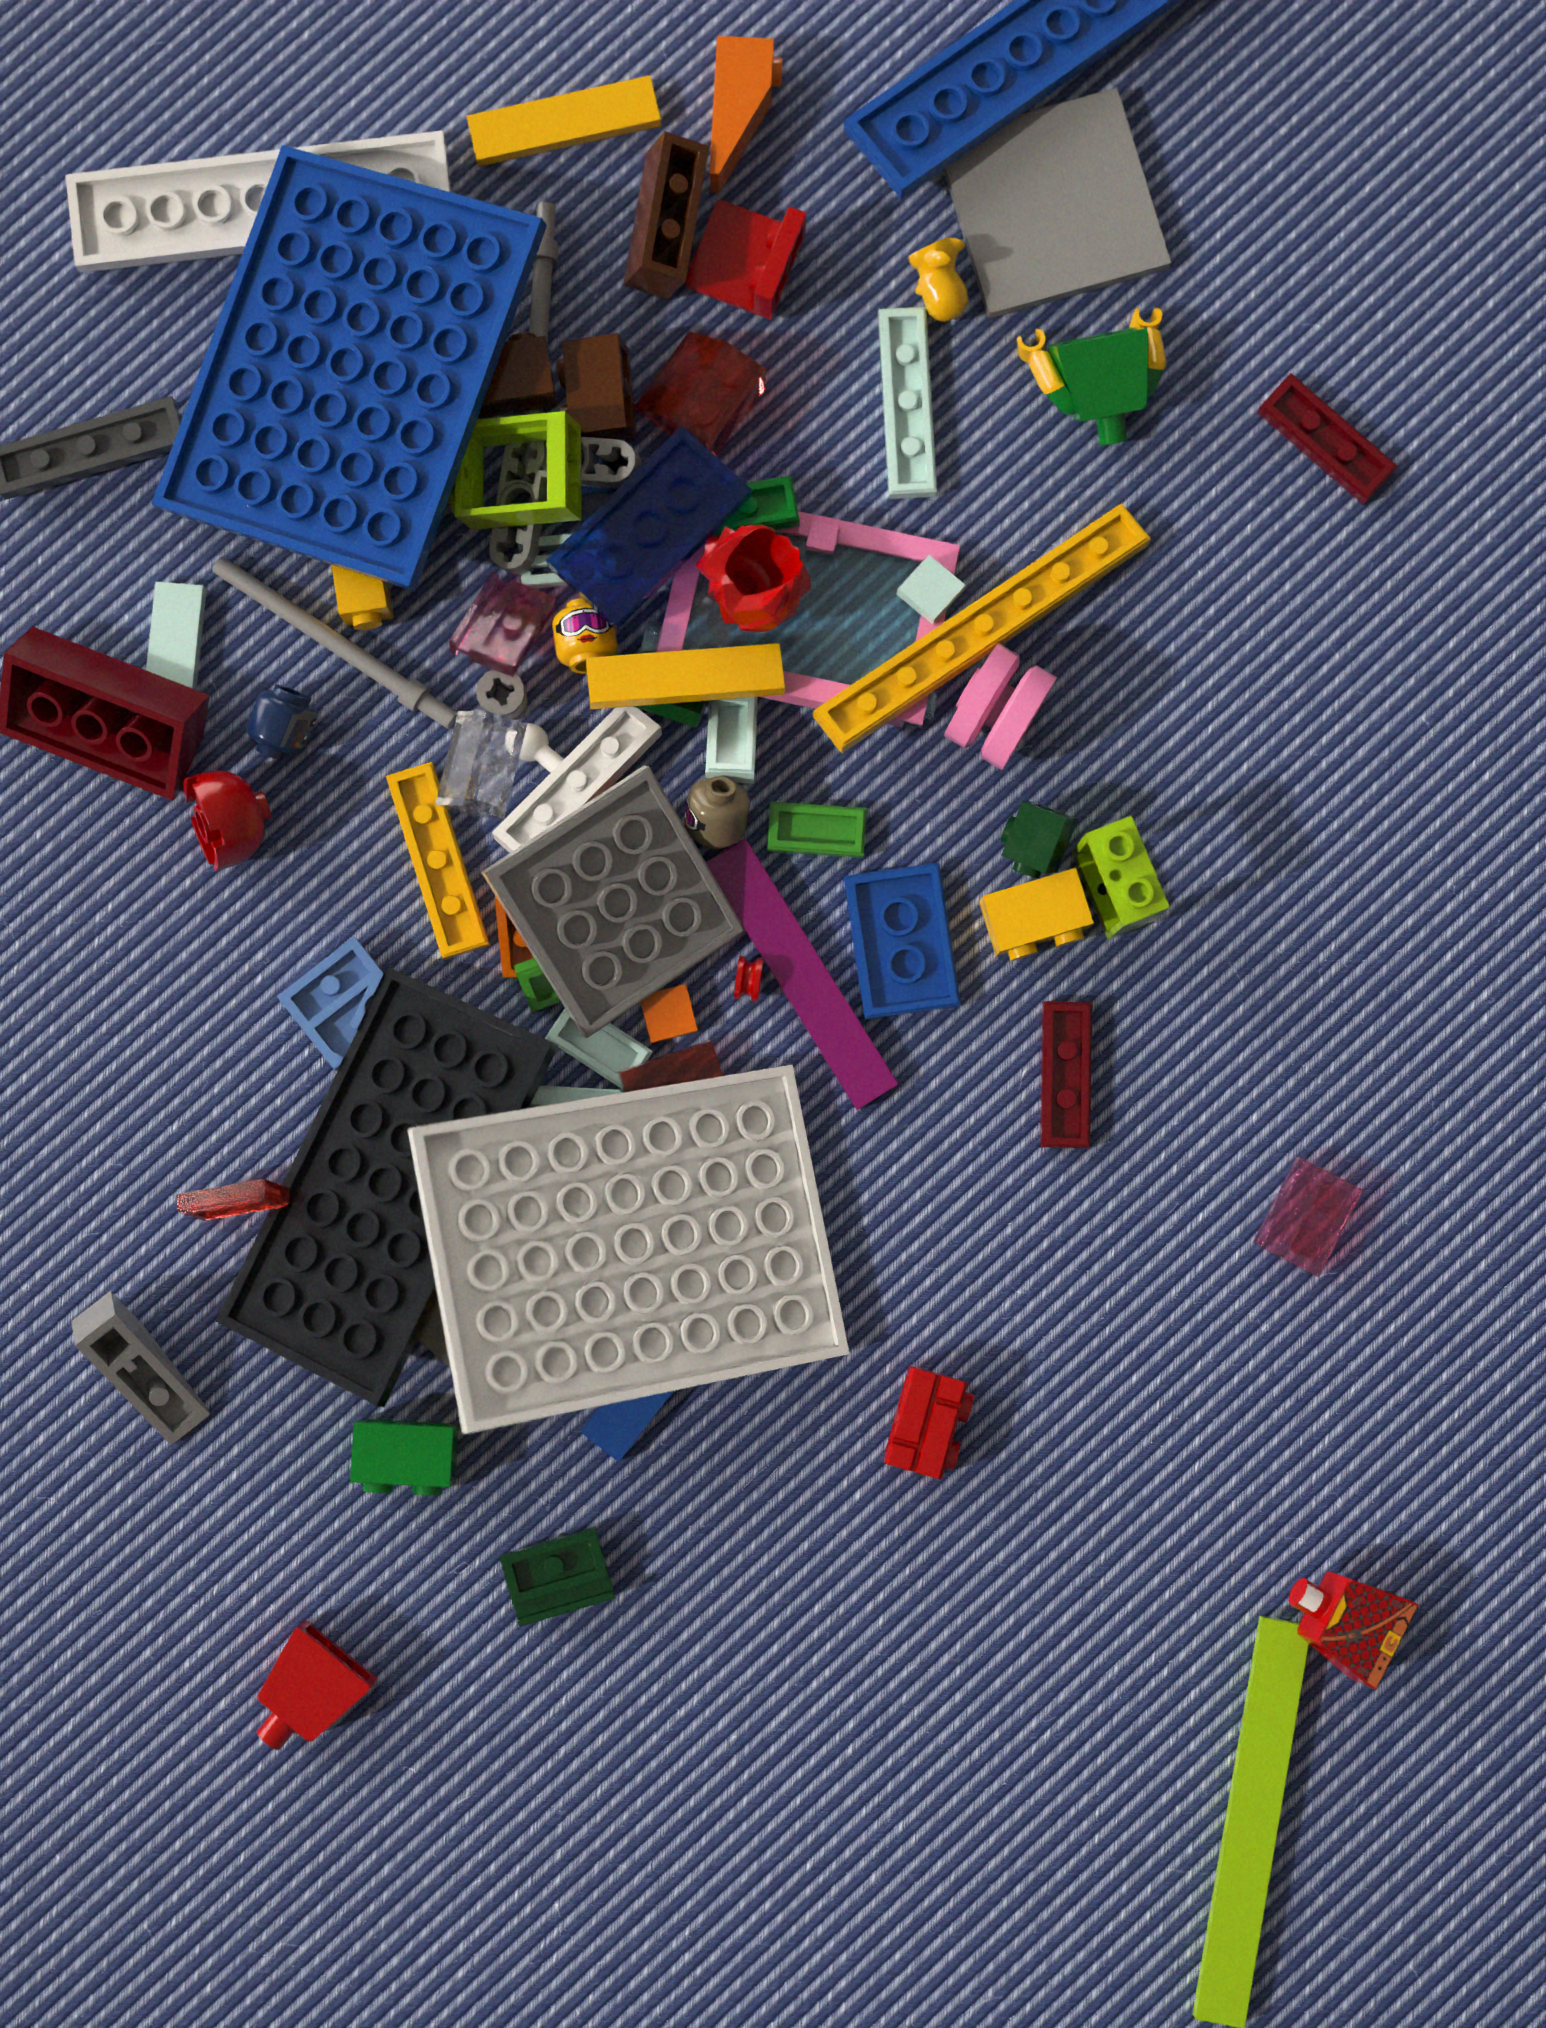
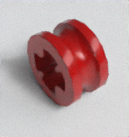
M739 956L734 999L740 1000L743 995H748L752 1001L758 1002L763 959L757 958L755 962L750 963L746 960L745 956Z

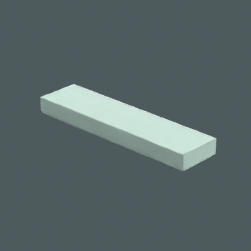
M926 307L879 309L878 325L889 499L936 497L937 483Z

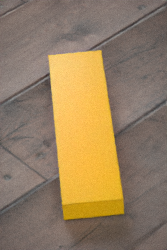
M650 75L467 115L478 167L661 127L660 114Z
M780 643L586 658L590 710L784 695L785 691Z
M433 762L387 775V782L442 959L447 960L490 946Z

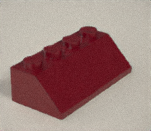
M32 626L4 652L0 691V733L173 801L178 796L203 738L210 695Z

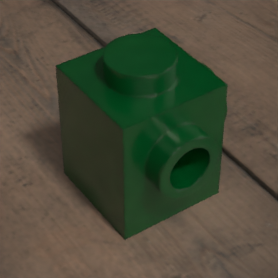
M1022 801L1016 817L1011 816L1004 827L1001 843L1005 844L1001 856L1015 861L1013 870L1033 878L1040 879L1042 872L1045 874L1057 873L1078 819L1037 802Z

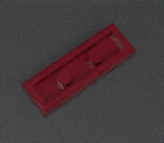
M1292 373L1284 379L1257 410V413L1362 505L1369 500L1398 467Z
M1042 1002L1040 1148H1090L1091 1002Z

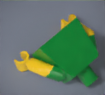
M1136 308L1129 328L1050 344L1049 352L1046 351L1045 333L1041 329H1035V338L1038 345L1034 347L1024 345L1021 336L1017 338L1018 356L1024 362L1029 363V367L1041 391L1061 413L1071 415L1074 420L1082 422L1096 419L1100 445L1127 441L1124 413L1145 409L1147 399L1155 394L1167 364L1162 335L1158 330L1162 320V311L1159 308L1153 309L1150 323L1140 318V310Z

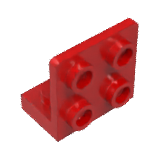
M723 200L716 201L687 273L685 287L772 320L806 235V212L788 206L781 222Z

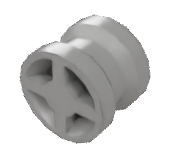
M505 668L492 669L486 672L478 682L476 688L477 699L484 713L493 721L500 723L512 722L518 719L525 711L528 703L527 692L520 677L512 670ZM496 687H497V692L495 693L494 697L489 698L490 696H493L494 692L496 691Z

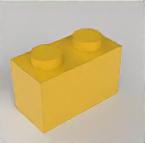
M1076 868L984 895L979 901L996 957L1008 954L1010 961L1038 953L1036 945L1047 941L1055 940L1056 947L1084 939L1082 931L1089 929L1094 924Z

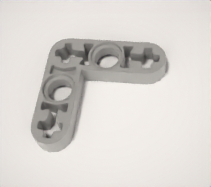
M581 437V450L584 453V462L581 466V486L622 489L633 485L639 479L642 472V460L639 454L625 441ZM547 441L506 445L503 454L496 506L510 505L513 497L520 492L530 493L532 503L546 501ZM529 445L537 454L536 459L528 460L525 473L530 479L534 480L533 484L523 480H515L516 477L523 479L524 464L519 461V457L526 453ZM619 454L628 461L627 467H619L616 475L608 466L597 464L596 455L603 462H617ZM543 524L516 526L527 528L526 531L517 528V533L509 527L492 528L490 556L493 562L507 573L513 575L529 571L536 556H538V544ZM516 539V543L523 547L522 554H514L511 560L504 552L506 548L514 547Z

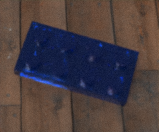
M681 426L546 559L547 565L611 626L618 630L706 543L710 536H713L752 497V489Z

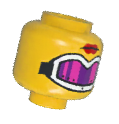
M578 598L569 601L566 604V608L555 615L552 621L556 655L562 664L570 667L571 671L587 674L586 658L616 655L618 642L615 622L608 608L595 604L594 600L590 598Z

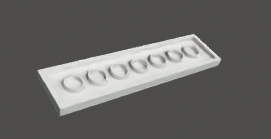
M443 130L296 147L299 150L451 192ZM280 149L66 174L75 267L80 273L242 254Z

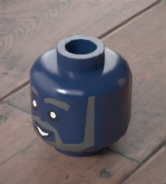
M275 685L273 690L262 691L256 699L246 726L247 734L258 742L256 750L265 756L277 760H283L286 753H302L308 744L317 720L316 710L309 705L311 698L297 690L282 685Z

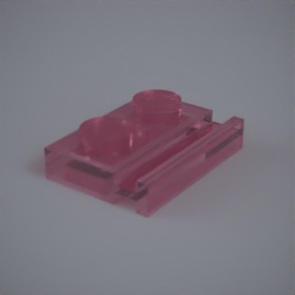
M492 572L450 638V653L456 655L459 651L469 655L470 661L514 677L555 610V597L513 580L510 583L499 580L498 574Z
M1296 1157L1252 1244L1271 1252L1273 1255L1314 1277H1319L1363 1189L1321 1167L1311 1164L1302 1157Z

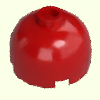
M226 771L204 772L184 779L183 786L186 803L196 800L197 806H194L195 816L190 817L199 845L210 865L214 864V870L219 871L249 859L259 849L264 838L263 821L271 819L270 808L262 791L254 793L245 779Z

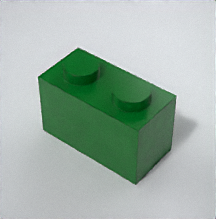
M360 1419L355 1421L353 1426L350 1482L363 1483V1491L370 1493H392L393 1485L413 1486L412 1494L442 1495L443 1487H451L456 1483L459 1424Z

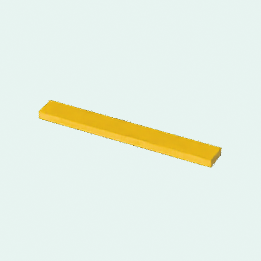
M1122 503L813 710L814 719L841 754L990 654L998 643L1003 645L1149 546L1151 538Z

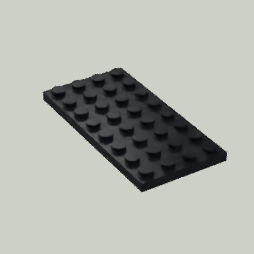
M388 967L215 1321L371 1404L385 1407L438 1297L408 1130L413 1127L529 1108L558 1046Z

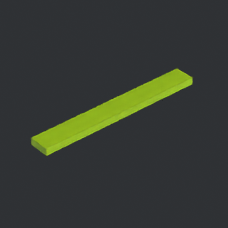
M1259 1615L1192 2013L1196 2020L1245 2028L1309 1645L1297 1633L1300 1624L1298 1622Z

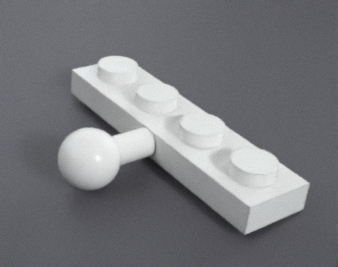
M633 706L617 707L564 759L548 746V736L540 726L533 723L518 726L510 738L512 752L520 760L526 762L537 761L550 774L492 832L494 839L511 853L609 789L662 735L661 727L639 708Z

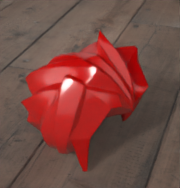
M742 525L737 531L725 526L721 536L713 535L707 539L704 554L696 563L697 569L709 580L708 597L716 600V603L720 606L724 623L738 624L739 629L746 632H766L790 619L798 613L796 609L800 599L811 590L809 573L801 561L800 549L792 545L789 537L777 535L773 528L764 525H748L745 527Z

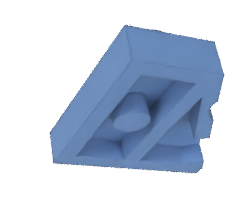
M353 936L280 993L277 998L332 1068L338 1071L385 973L359 940Z

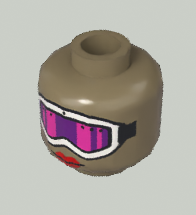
M722 776L697 781L690 788L685 810L684 824L689 835L699 844L711 849H721L737 843L743 837L747 825L750 808L748 792L739 783H735L729 778Z

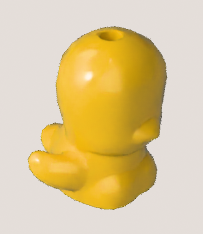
M945 237L908 256L912 268L917 269L920 276L915 293L922 296L928 313L935 320L942 322L960 316L965 311L969 299L965 283L955 270L957 256L965 247L964 242L958 238Z

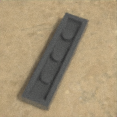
M172 396L1 445L0 495L7 500L170 452L181 424L176 401Z

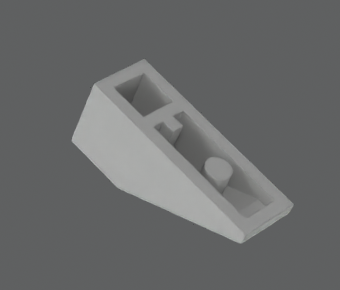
M112 1291L108 1292L71 1321L75 1346L170 1445L210 1415L209 1409L148 1330Z

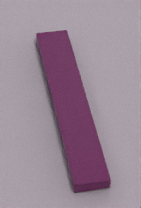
M746 838L706 862L707 866L746 930L745 932L856 1111L898 1085L896 1079Z

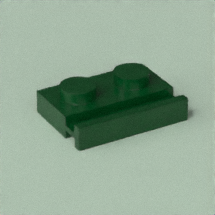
M596 1526L508 1552L499 1557L511 1601L516 1611L519 1627L615 1599L616 1597Z

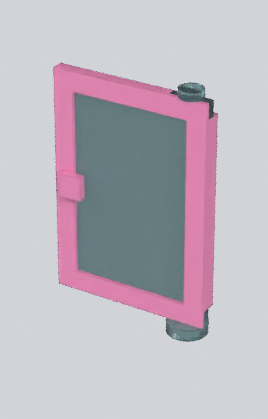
M798 511L800 526L775 530L777 532L775 534L789 537L792 545L800 549L801 561L809 573L811 590L800 599L796 615L766 632L741 631L738 624L724 623L720 606L716 603V600L708 597L709 580L696 567L697 561L704 554L706 542L683 545L680 549L663 623L648 621L640 654L780 643L785 683L784 695L761 697L816 709L944 623L946 611L932 625L896 594L898 588L928 555L954 575L960 545ZM932 692L886 724L902 727L904 724L922 728L924 719L933 720L939 692Z

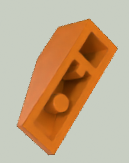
M717 36L709 171L710 193L721 192L771 107L772 87H782L783 58L774 57V39Z

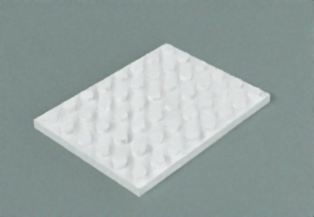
M793 1065L413 1127L408 1130L463 1434L850 1354Z

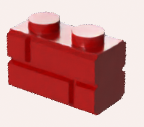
M909 1365L883 1456V1462L894 1467L941 1480L945 1469L953 1471L961 1446V1442L953 1440L958 1421L967 1423L974 1399V1394L966 1392L968 1382Z

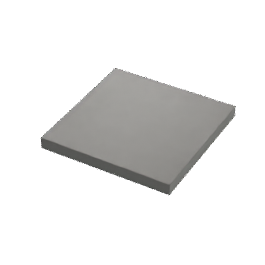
M1117 88L1023 113L943 169L988 319L1170 268L1171 260Z
M645 765L481 872L581 1035L585 1038L590 1037L746 931L651 768Z

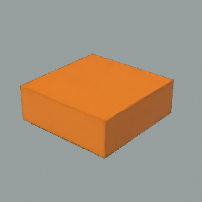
M686 984L656 991L641 1001L651 1044L698 1032Z

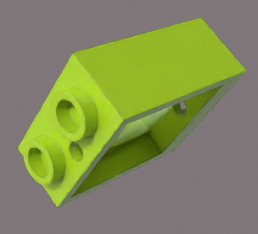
M566 411L478 419L458 471L455 486H453L449 496L450 507L455 517L472 530L582 520L581 425ZM547 441V501L484 507V447Z
M1132 816L1086 833L1071 851L1108 940L1154 922L1170 908ZM1104 884L1108 893L1105 895L1099 894L1097 891L1098 885Z

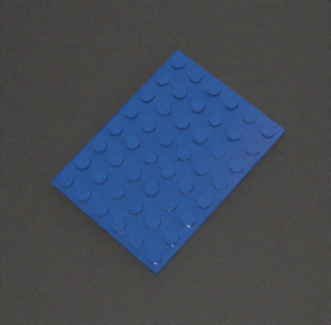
M282 145L154 495L152 505L165 512L416 591L547 227L544 220L537 216Z

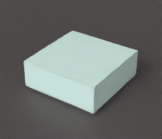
M928 555L898 588L896 595L933 625L964 591L966 585L933 557Z

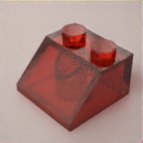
M689 331L636 402L634 409L711 463L766 389V368L727 341Z

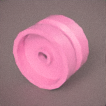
M998 643L982 668H977L955 706L958 709L951 719L944 737L966 748L976 741L984 726H988L991 728V731L981 748V758L1003 770L1041 708L1057 677L1036 665L1026 671L1015 689L1009 684L1019 668L1020 655Z

